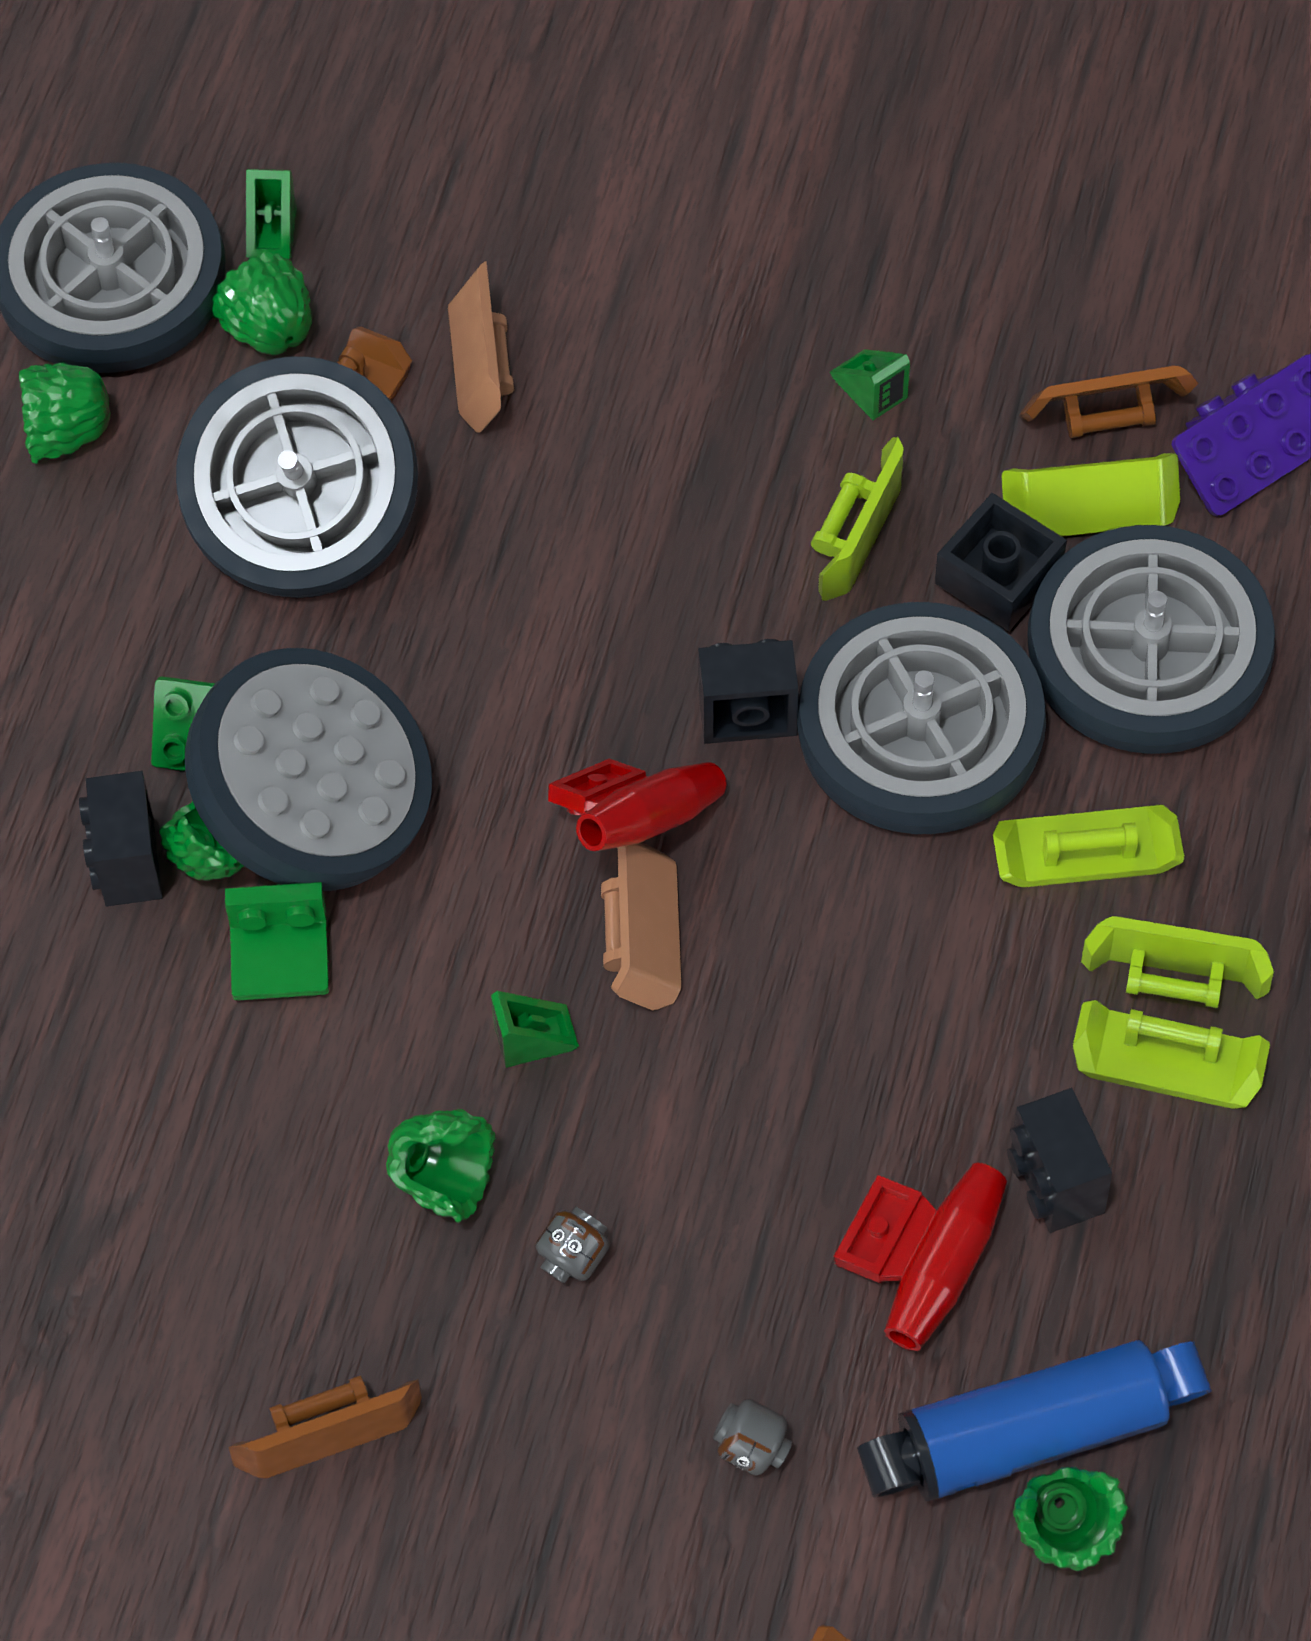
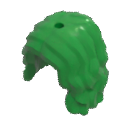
M269 251L264 252L259 257H251L248 261L242 262L237 270L227 272L225 280L218 285V292L213 296L212 300L213 317L219 319L222 328L229 332L237 341L248 343L258 352L274 356L284 353L288 347L300 345L307 337L312 324L309 291L305 286L302 272L294 268L291 260L284 259L279 254H272Z
M64 362L54 365H33L20 370L18 375L22 391L21 399L24 404L22 414L24 432L27 435L25 445L33 463H37L43 457L53 459L60 457L62 454H72L82 444L95 441L106 431L111 418L109 395L98 373L88 367L69 365Z
M193 801L175 812L172 819L159 830L161 844L166 850L167 858L175 863L179 870L192 878L210 881L230 877L244 867L209 832L200 818Z
M464 1109L453 1111L437 1110L431 1114L413 1116L410 1119L404 1120L390 1134L388 1142L389 1154L386 1161L387 1174L399 1189L412 1195L421 1207L431 1209L438 1216L453 1217L455 1222L459 1223L474 1214L477 1202H480L483 1198L485 1187L490 1181L488 1170L493 1163L492 1155L495 1151L493 1146L496 1139L495 1132L492 1131L491 1124H488L483 1117L472 1116Z
M1062 1467L1051 1475L1042 1474L1033 1477L1028 1481L1024 1493L1015 1501V1509L1013 1511L1017 1528L1021 1532L1022 1542L1027 1547L1033 1548L1036 1557L1044 1564L1052 1563L1060 1568L1070 1567L1076 1571L1098 1564L1100 1557L1109 1556L1115 1552L1116 1542L1121 1539L1124 1530L1122 1521L1126 1517L1128 1507L1125 1504L1123 1490L1118 1488L1119 1479L1108 1476L1105 1472L1087 1471L1077 1467ZM1062 1498V1505L1056 1507L1054 1504L1055 1499Z

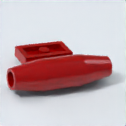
M609 758L549 783L548 801L567 808V811L573 815L581 816L576 824L579 841L590 851H600L638 844L690 821L725 793L727 783L722 769L712 762L668 768L647 777L646 771Z
M973 1163L937 1210L920 1191L877 1175L839 1245L834 1255L836 1266L881 1283V1281H900L884 1330L885 1335L898 1346L911 1351H919L958 1301L991 1237L1007 1186L1006 1177L997 1169L987 1164Z

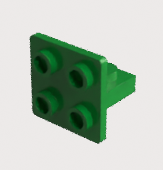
M163 676L158 677L155 681L151 764L153 766L185 771V747L189 728L203 699L215 683Z

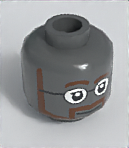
M576 1206L572 1212L567 1210L558 1211L536 1242L538 1254L545 1259L540 1268L563 1284L567 1282L570 1276L578 1281L588 1280L609 1250V1240L604 1235L608 1228Z
M751 1399L742 1401L738 1406L730 1403L712 1437L713 1440L718 1442L717 1453L721 1459L754 1476L764 1473L770 1465L779 1468L792 1445V1441L785 1438L787 1432L786 1418Z

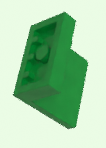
M322 882L226 888L225 907L230 925L231 989L233 999L252 1000L327 994L329 992L327 920Z

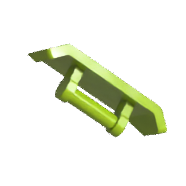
M892 437L882 449V471L876 482L855 473L845 474L840 484L841 490L821 530L815 533L811 541V546L817 552L829 557L834 556L819 574V592L823 601L845 595L852 589L901 491L904 449L899 437ZM856 499H866L867 501L847 540L838 538L837 536Z
M1164 453L1150 458L1030 470L1012 468L1002 473L1003 500L1060 536L1105 532L1134 525H1168L1174 522L1180 504L1178 456L1176 454Z
M1164 805L1004 820L998 822L993 833L1000 878L1018 887L1160 874L1181 864L1184 860L1177 815Z
M1117 916L1109 917L1096 925L1084 941L1081 960L1089 971L1095 970L1109 960L1129 963L1130 969L1126 993L1138 995V992L1201 1002L1205 1003V1006L1218 1008L1222 979L1242 982L1256 999H1259L1269 993L1274 974L1267 951L1254 939ZM1142 966L1209 977V984L1141 973Z
M1092 1000L1082 1004L1073 1049L1078 1070L1090 1078L1235 1109L1247 1107L1262 1087L1270 1042L1260 1035L1247 1038L1222 1034V1028L1211 1026L1210 1029L1143 1015V1011L1131 1009L1130 1014L1113 1011L1097 1000Z

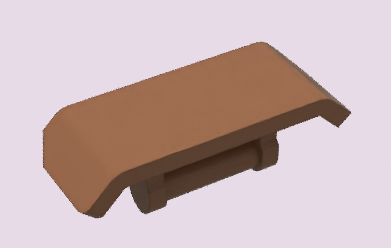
M486 261L477 268L448 305L458 411L462 418L476 432H482L501 410L500 396L509 395L514 391L513 377L509 371L505 335L507 319L503 314L492 312Z
M641 842L634 845L617 847L618 877L610 878L601 884V897L604 899L606 939L603 967L608 971L618 972L611 988L619 997L653 1011L674 1004L681 990L677 866L672 858Z

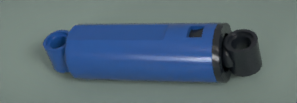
M1136 1340L985 1388H978L942 1401L900 1412L898 1415L900 1432L891 1433L865 1442L857 1447V1451L873 1498L895 1494L917 1485L924 1500L931 1501L969 1487L979 1486L1011 1476V1474L1160 1428L1168 1423L1170 1416L1169 1407L1202 1397L1211 1392V1388L1194 1341L1177 1344L1152 1354L1144 1342Z

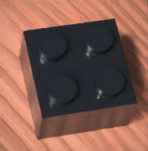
M991 493L937 553L935 584L1007 631H1010L1033 605L1036 593L1047 572L1065 554L1067 540L996 494Z
M763 639L757 643L732 645L729 643H716L710 647L698 648L699 703L704 744L797 736L798 681L792 640Z
M143 770L85 778L87 797L79 798V809L82 825L85 826L87 839H83V850L86 867L90 871L92 889H101L106 907L163 899L154 815Z
M1073 1088L1018 1106L1014 1127L1010 1128L1012 1145L1011 1148L1007 1149V1155L1014 1174L1017 1177L1023 1175L1030 1191H1027V1200L1034 1217L1037 1220L1043 1218L1049 1232L1053 1233L1105 1214L1112 1171Z

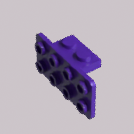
M1311 354L1298 358L1275 374L1258 379L1255 373L1237 381L1231 386L1234 393L1222 400L1220 395L1199 405L1196 408L1199 415L1185 423L1188 429L1173 438L1172 447L1211 515L1219 516L1225 514L1311 458Z

